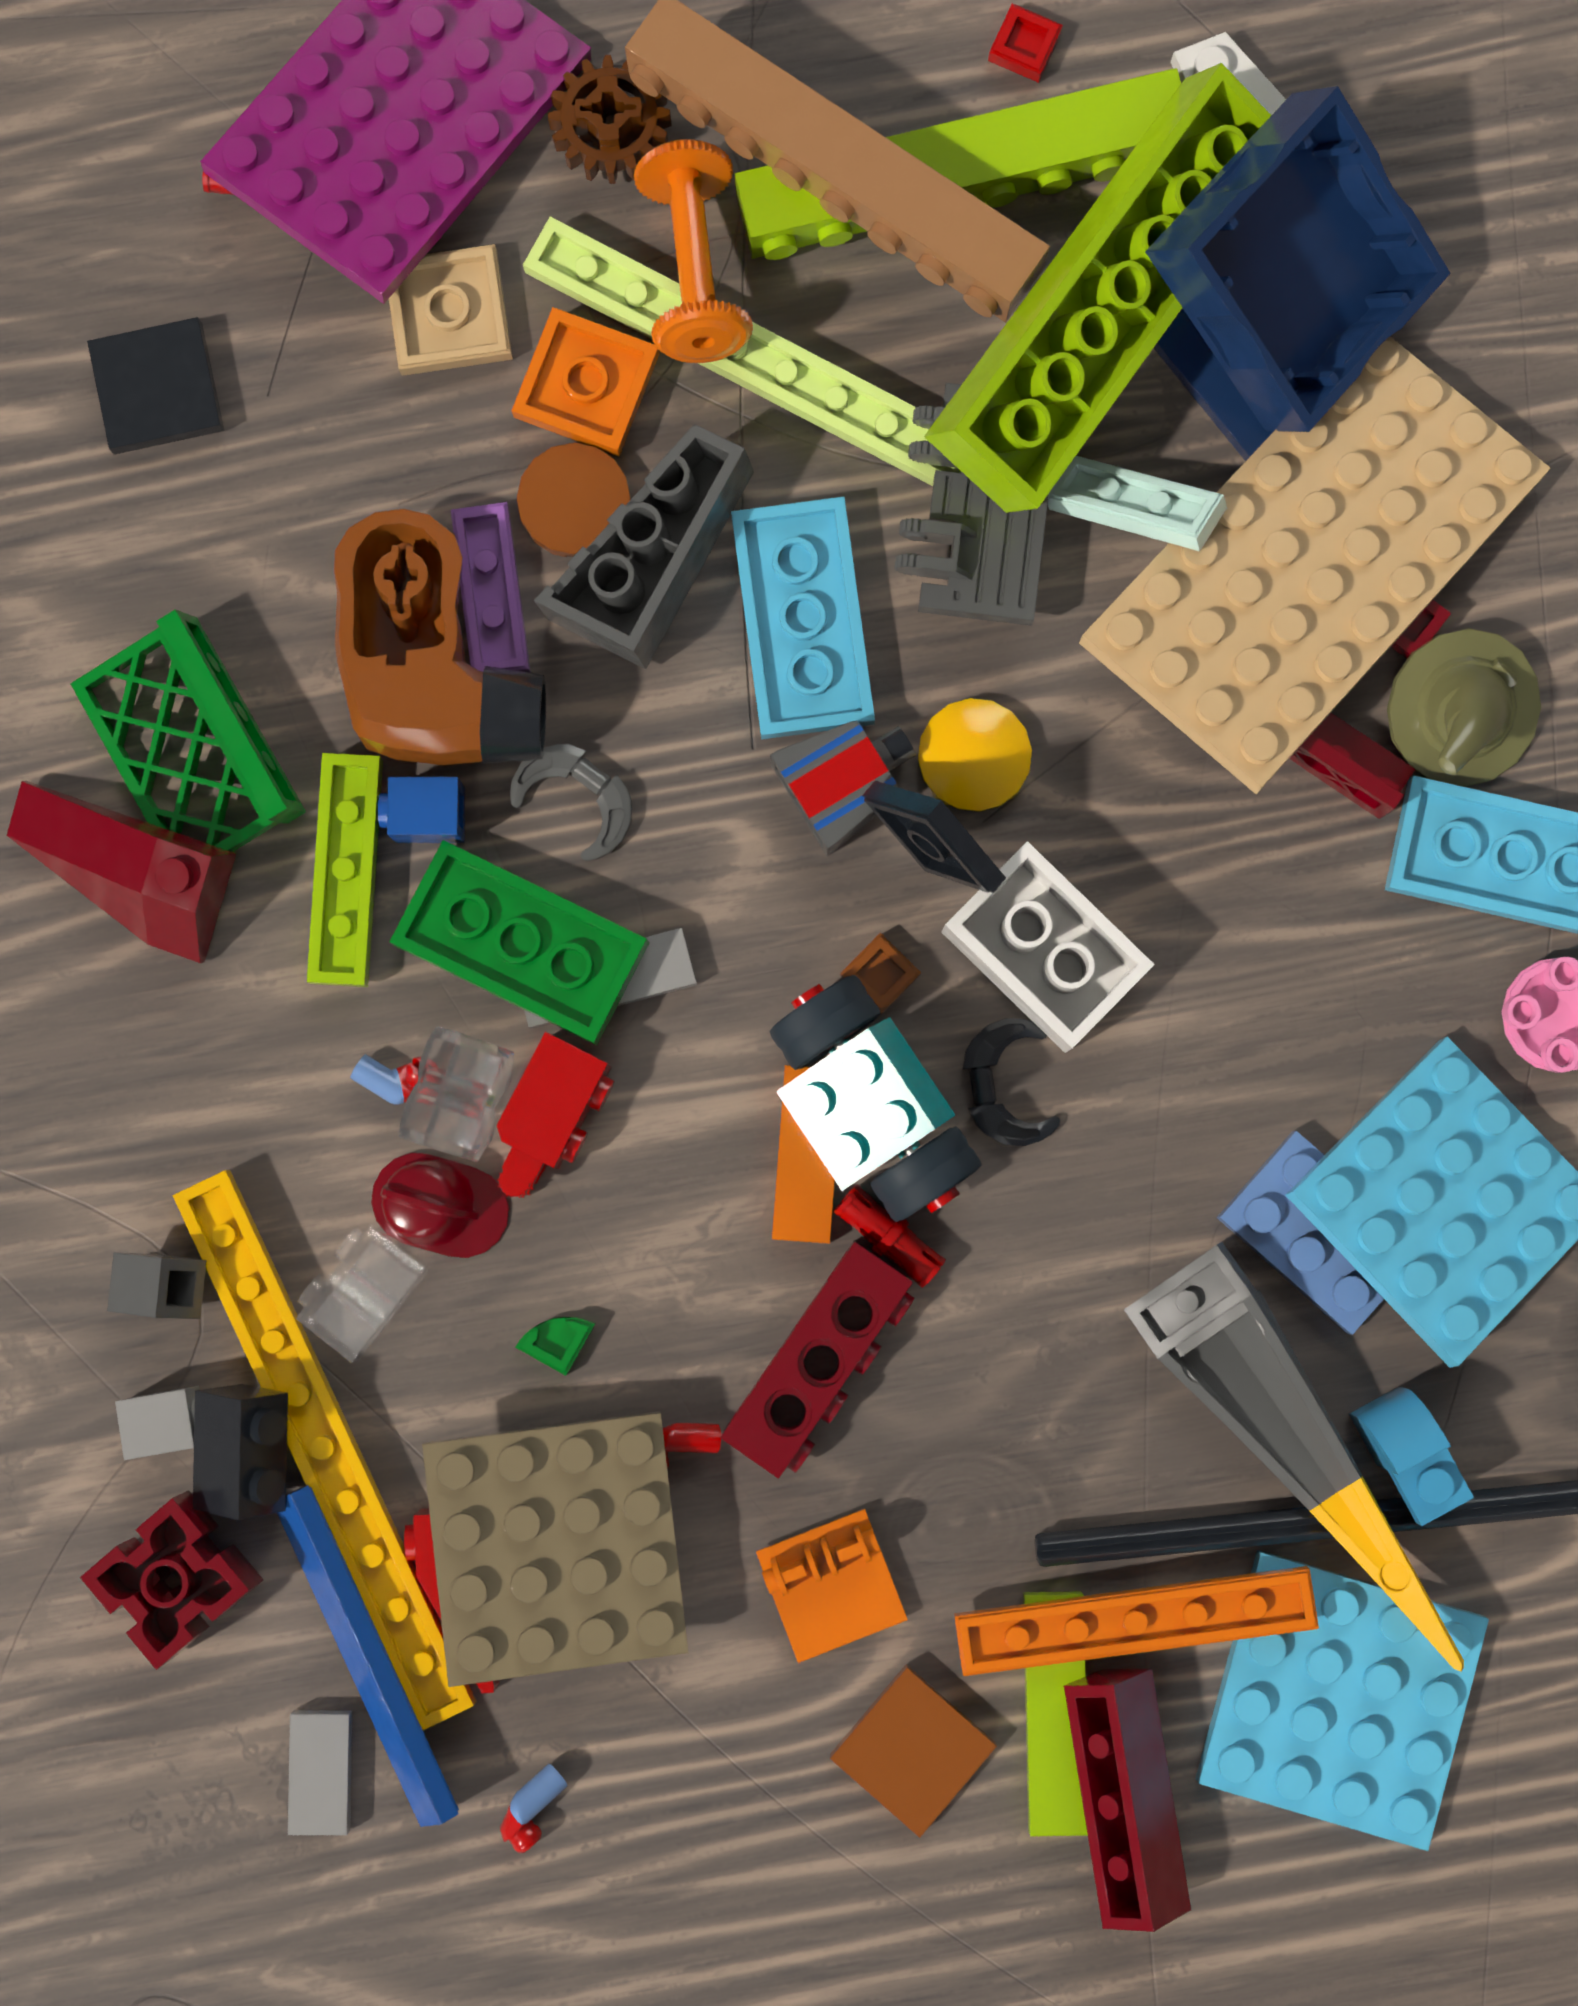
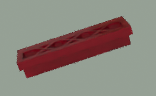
M1330 713L1289 758L1378 819L1395 809L1404 796L1401 790L1415 771V768L1333 713Z

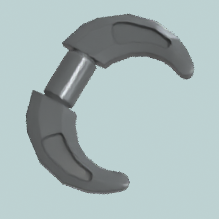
M556 744L544 748L543 759L523 761L512 779L510 790L512 806L520 808L523 805L527 792L537 782L553 777L567 779L572 774L571 776L597 796L600 795L596 802L599 805L602 816L601 831L596 841L582 851L581 858L585 861H592L610 854L623 842L631 825L632 800L629 790L617 774L611 780L609 775L594 766L588 759L583 758L587 752L586 750L569 744Z

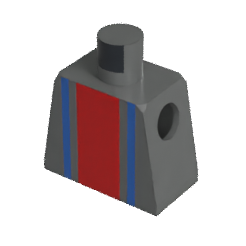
M856 720L779 749L770 754V763L826 856H828L876 816L862 796L871 784L876 780L898 787L890 771L915 757L916 754L909 739L899 726L871 742L860 723Z

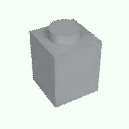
M199 1385L115 1401L124 1460L194 1448L195 1391L200 1390Z

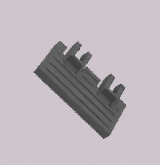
M946 383L942 407L926 405L915 407L913 424L930 429L962 384ZM915 441L909 445L908 457L912 461L957 468L929 441ZM935 470L929 520H921L919 518L902 519L900 521L899 534L903 538L912 541L952 545L950 558L906 553L896 556L895 571L899 573L947 580V585L922 582L918 612L1032 626L1035 617L1049 494L1038 509L1006 513L963 472L954 473Z

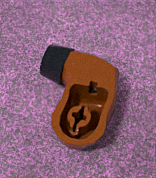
M408 509L375 512L349 527L335 549L334 574L337 589L335 649L353 729L365 747L370 751L396 760L437 765L483 762L485 765L543 759L546 735L545 676L485 666L482 672L465 663L463 638L457 616L463 557L455 535L430 515Z

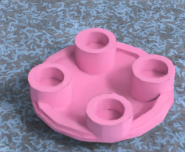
M1560 957L1539 960L1522 970L1506 991L1502 1008L1505 1035L1516 1054L1533 1067L1555 1073L1578 1070V961L1575 958Z

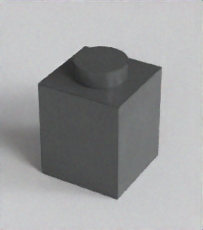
M114 1252L107 1311L152 1318L200 1319L206 1260L159 1254Z

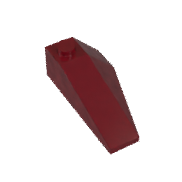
M21 781L6 836L147 945L198 963L205 962L236 853L32 782Z

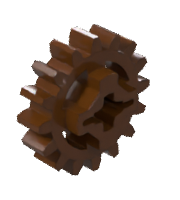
M605 55L602 68L594 69L590 61L585 59L582 61L584 75L578 78L574 74L566 72L563 78L567 92L553 90L551 94L553 107L557 110L548 113L550 130L557 131L552 135L556 152L567 150L565 159L567 167L571 170L584 163L587 180L592 181L597 176L599 170L606 171L609 184L616 183L618 171L626 170L627 174L634 180V170L641 158L651 151L653 147L668 142V134L664 129L672 126L670 109L664 108L668 104L667 98L661 94L657 97L650 96L638 88L630 78L627 60L623 63L622 68H614L611 55ZM624 91L631 93L635 97H629ZM606 116H615L614 123L605 124ZM591 141L599 150L588 146L584 142Z

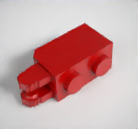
M547 1032L544 1033L496 1125L501 1141L512 1147L502 1166L503 1172L499 1173L500 1177L497 1179L499 1181L497 1187L501 1188L506 1197L525 1198L526 1195H531L530 1192L535 1190L534 1185L539 1183L547 1165L559 1169L563 1160L570 1163L575 1161L588 1135V1132L580 1129L590 1108L598 1112L602 1109L615 1083L614 1080L607 1077L612 1066Z

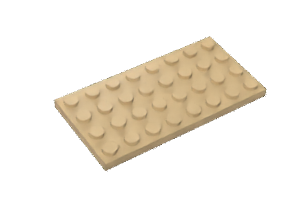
M1390 336L1375 350L1364 366L1360 376L1310 432H1278L1275 430L1216 492L1224 495L1227 509L1200 551L1168 543L1082 635L1079 644L1257 795L1551 468Z

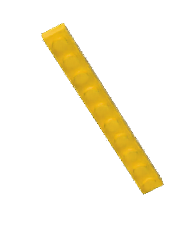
M224 1170L172 1195L201 1259L206 1260V1270L260 1387L288 1393L287 1445L306 1486L311 1487L422 1730L474 1706L477 1701L469 1684L448 1687L441 1623L427 1594L416 1577V1569L412 1561L406 1560L403 1541L231 1171Z

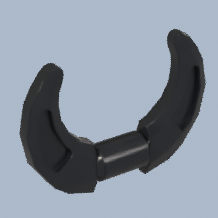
M1005 1018L985 1026L970 1041L964 1056L962 1070L971 1069L969 1073L973 1102L976 1107L968 1108L975 1125L985 1135L1003 1145L1027 1146L1042 1141L1060 1125V1119L1055 1116L1043 1122L1027 1123L1016 1119L1005 1108L1003 1103L995 1104L997 1099L993 1071L990 1066L997 1065L1004 1049L1013 1041L1021 1038L1044 1039L1047 1037L1034 1022L1026 1019Z

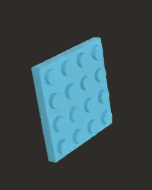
M1448 1036L1439 1040L1286 1194V1197L1449 1368L1459 1366L1578 1240V1171Z
M1257 1550L1251 1573L1307 1566L1310 1569L1319 1629L1232 1641L1195 1779L1201 1785L1429 1851L1489 1619L1480 1614L1431 1601L1464 1660V1668L1461 1672L1453 1669L1379 1585Z

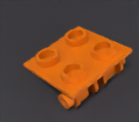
M865 1508L756 1551L763 1570L762 1575L769 1593L773 1596L798 1663L908 1620Z

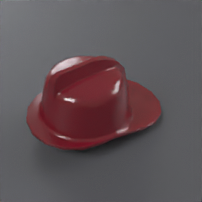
M409 1153L397 1157L381 1170L373 1185L371 1204L377 1223L390 1237L420 1249L448 1257L469 1258L485 1253L500 1240L508 1224L509 1206L505 1193L500 1187H497L499 1184L491 1175L475 1167L435 1155Z

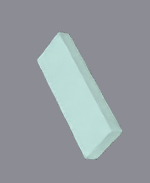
M1075 456L1048 496L1049 510L1196 551L1202 549L1227 509L1223 494L1080 456Z

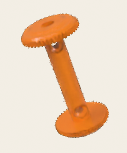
M695 139L674 140L653 148L636 165L634 181L636 188L639 189V193H642V196H647V199H652V202L657 201V204L663 203V205L669 204L671 206L682 304L680 307L675 306L674 309H669V312H664V315L659 316L660 319H656V323H653L654 327H652L651 331L652 341L660 352L672 359L687 363H707L726 358L741 349L751 338L753 324L751 316H749L748 312H745V309H741V306L736 307V304L730 305V302H718L715 298L704 201L705 199L710 200L711 197H716V194H721V191L729 186L728 183L733 178V164L729 155L721 150V148Z

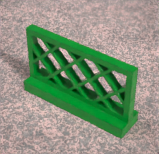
M174 609L156 621L159 626L157 629L76 679L70 685L147 823L179 834L182 832L184 822L210 828L206 843L234 852L279 823H290L306 813V810L199 620L195 616ZM161 645L164 646L171 659L166 684L141 678L147 654ZM130 666L129 674L120 673V671ZM111 677L127 681L119 714L103 710L92 690ZM180 678H182L188 690L178 688ZM139 684L164 690L156 724L131 717ZM176 694L193 698L199 709L194 733L168 727ZM108 718L117 720L115 730ZM129 724L154 730L146 763L130 759L124 748ZM208 726L215 739L205 737ZM167 733L192 739L184 773L159 766ZM204 743L220 747L227 759L221 783L196 776ZM135 767L144 769L142 778ZM157 773L182 779L174 812L158 808L151 796ZM235 776H237L243 788L233 786ZM194 782L219 789L211 822L186 815ZM231 792L248 796L259 816L258 819L242 829L223 825ZM163 816L172 818L170 828ZM221 832L232 834L219 842Z

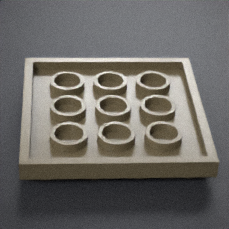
M660 1412L422 1443L448 1687L688 1653Z

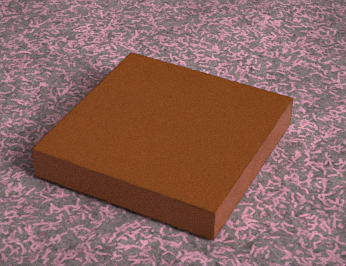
M906 1664L830 1753V1759L920 1838L997 1745L995 1741Z

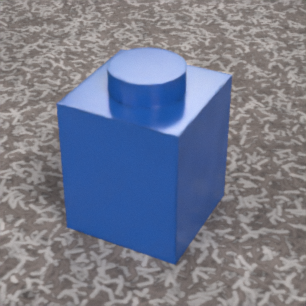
M388 777V793H380L378 798L380 828H387V835L396 843H441L442 840L449 843H465V786L458 777Z

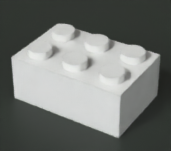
M1027 841L999 869L1006 879L994 893L979 890L945 924L941 933L1066 1053L1073 1049L1155 964Z

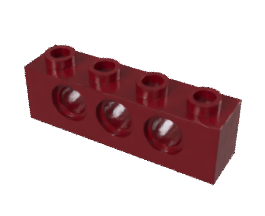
M853 1241L723 1430L720 1438L778 1479L786 1468L796 1473L815 1446V1443L807 1437L819 1419L830 1424L846 1401L848 1394L842 1391L841 1387L851 1372L855 1370L863 1375L880 1351L882 1346L876 1343L874 1339L886 1321L896 1327L911 1306L915 1297L907 1293V1290L913 1282ZM851 1296L862 1297L871 1306L869 1322L857 1330L844 1327L839 1322L837 1315L842 1301ZM818 1345L831 1347L837 1353L839 1359L835 1372L825 1378L812 1376L804 1365V1358L807 1352ZM781 1395H795L804 1403L805 1415L796 1425L783 1426L774 1420L771 1414V1406L775 1399Z

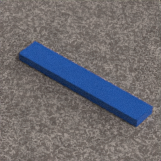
M309 1486L301 1488L286 1496V1511L277 1513L420 1827L441 1825L459 1814L458 1806L314 1492Z

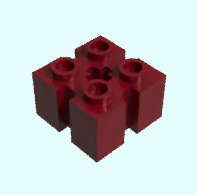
M189 1490L171 1498L135 1529L144 1540L142 1544L136 1537H133L117 1545L80 1577L109 1614L124 1607L133 1617L137 1624L127 1631L126 1634L156 1670L172 1660L210 1627L201 1617L203 1613L213 1622L229 1611L263 1581V1578L234 1544L220 1551L208 1535L218 1527V1524L207 1512L193 1509V1494ZM175 1568L181 1575L182 1580L180 1585L172 1589L165 1580L171 1574L170 1569Z

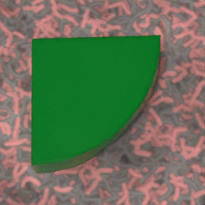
M565 1316L552 1318L530 1329L519 1340L515 1348L566 1376L596 1323L579 1317Z

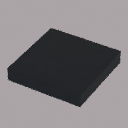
M198 317L87 341L108 447L114 455L225 431L203 324Z
M876 780L862 795L865 798L866 804L925 872L987 893H994L1006 879L1004 874L942 800Z

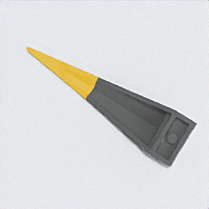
M1223 1242L1208 1250L1125 1308L1124 1311L1157 1359L1193 1392L1296 1496L1383 1589L1453 1669L1462 1672L1464 1660L1260 1289L1256 1291Z

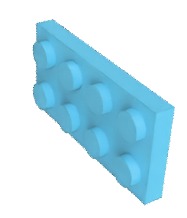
M845 497L731 511L761 740L828 731L856 720L861 726L875 725Z
M1412 776L1407 781L1385 890L1578 934V812Z

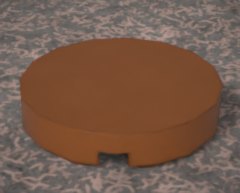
M580 443L553 446L535 457L521 476L517 494L522 524L533 541L551 554L562 557H574L582 547L587 548L609 524L607 519L621 504L626 505L631 500L627 478L615 459L595 446Z

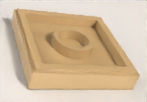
M495 244L426 254L389 298L398 368L402 376L513 360L498 252Z

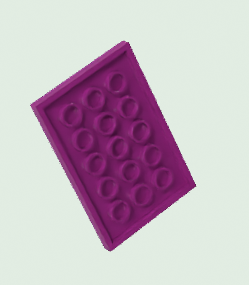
M341 0L200 161L206 175L381 303L385 304L553 106L551 98L553 90H566L563 75L569 72L577 77L583 70L582 61L585 59L591 61V47L526 0Z

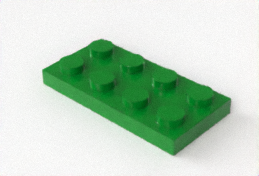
M442 840L389 941L395 947L596 1046L650 943L647 938L445 840Z

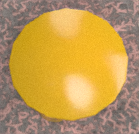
M969 698L948 704L930 719L920 737L918 762L924 782L931 789L932 795L936 799L942 800L944 804L951 805L957 809L980 812L1001 806L1018 794L1030 772L1032 748L1026 728L1012 711L991 700Z

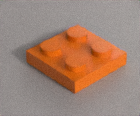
M552 307L511 410L513 417L580 443L595 446L602 451L619 457L660 352L652 343Z

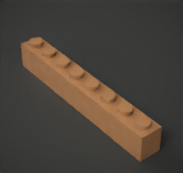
M658 0L625 46L630 78L643 92L653 97H657L659 94L663 95L675 103L680 114L693 125L699 128H705L708 125L725 136L724 139L727 145L738 155L749 160L755 156L770 166L775 177L788 188L795 191H800L801 188L805 189L820 199L822 208L833 218L844 223L850 219L868 231L867 234L870 240L883 251L890 254H895L898 251L915 262L918 272L928 281L939 286H943L946 283L963 294L966 304L978 314L988 318L995 315L1006 323L1044 269L1050 248L1048 244L680 1Z

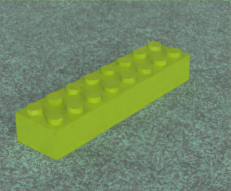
M1222 63L1185 78L924 436L1006 513L1039 508L1182 309V306L1145 251L1271 116Z

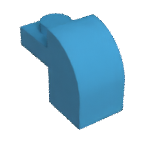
M1399 1386L1349 1413L1376 1465L1388 1470L1417 1524L1423 1526L1474 1498L1447 1449L1451 1445L1423 1402L1411 1390Z

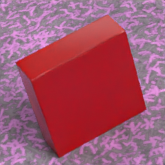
M1012 3L991 47L988 61L1039 83L1060 38L1063 25Z

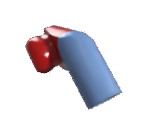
M365 1054L356 1064L350 1079L387 1102L400 1105L425 1097L431 1093L438 1083V1068L430 1058L418 1056L413 1058L412 1063L391 1070Z
M548 1763L515 1793L500 1825V1832L504 1842L509 1840L514 1850L518 1853H525L541 1838V1829L534 1824L532 1819L568 1786L563 1777L551 1764Z

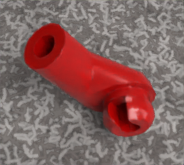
M676 1422L663 1427L667 1469L669 1467L668 1452L718 1453L720 1450L721 1429L719 1424Z

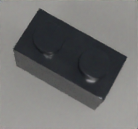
M246 1384L195 1391L193 1509L235 1520L286 1511L287 1392Z

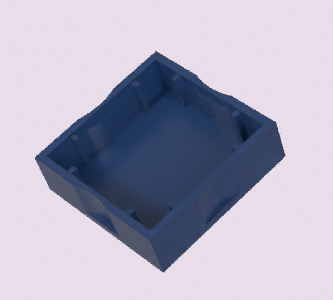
M1338 86L1292 93L1145 251L1265 431L1277 430L1278 432H1310L1360 376L1364 366L1375 350L1388 337L1402 329L1451 274L1412 208L1401 199L1391 185L1381 163L1379 153Z

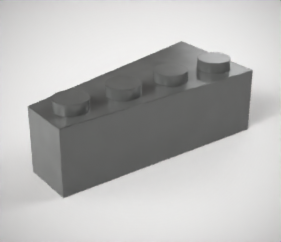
M694 424L644 479L646 484L626 505L621 504L607 519L609 524L587 548L582 547L567 563L569 568L551 588L547 585L534 599V602L546 618L647 669L727 523L731 511L734 510L754 473L745 448Z

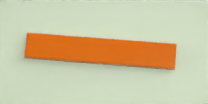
M1307 1566L954 1613L963 1676L1319 1629L1311 1574Z

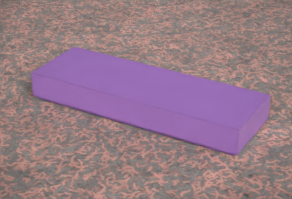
M503 502L452 509L453 533L463 557L460 587L470 664L482 672L485 666L531 673L508 503Z

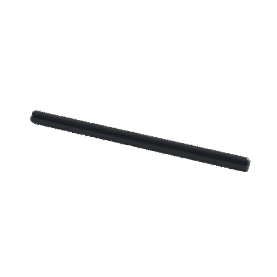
M1578 1480L1471 1490L1474 1496L1473 1499L1423 1526L1415 1522L1402 1497L1376 1500L1393 1532L1578 1514ZM1306 1507L1045 1532L1035 1536L1034 1545L1036 1560L1039 1565L1049 1567L1332 1539L1334 1537Z

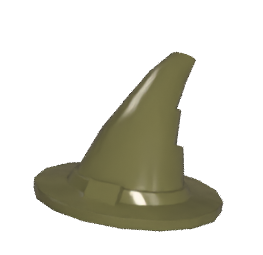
M1463 629L1437 635L1413 651L1394 678L1387 706L1391 740L1404 762L1415 768V771L1424 778L1462 787L1492 781L1515 765L1535 736L1541 711L1538 679L1523 652L1499 634L1475 629Z

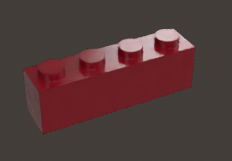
M1102 1669L1064 1685L1102 1928L1155 1932L1191 1911V1904L1152 1669Z

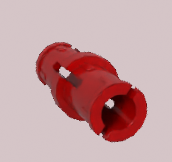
M856 1184L845 1195L833 1211L872 1244L870 1250L879 1257L884 1254L903 1269L921 1288L932 1280L940 1270L939 1267L943 1266L946 1261L944 1257L927 1246L907 1227L909 1222L906 1219L895 1222L887 1210L877 1203L859 1184Z

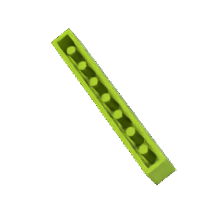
M1173 68L886 138L990 207H1001L1013 202L1018 195L1039 190L1043 195L1055 194L1070 187L1072 182L1092 177L1098 182L1111 180L1179 88L1181 80L1178 69ZM768 165L735 173L736 198L752 259L765 256L768 260L783 259L796 253L800 247L820 243L824 247H833L849 241L854 234L867 232L850 219L844 223L833 218L822 208L820 199L805 189L801 188L800 191H795L782 184Z

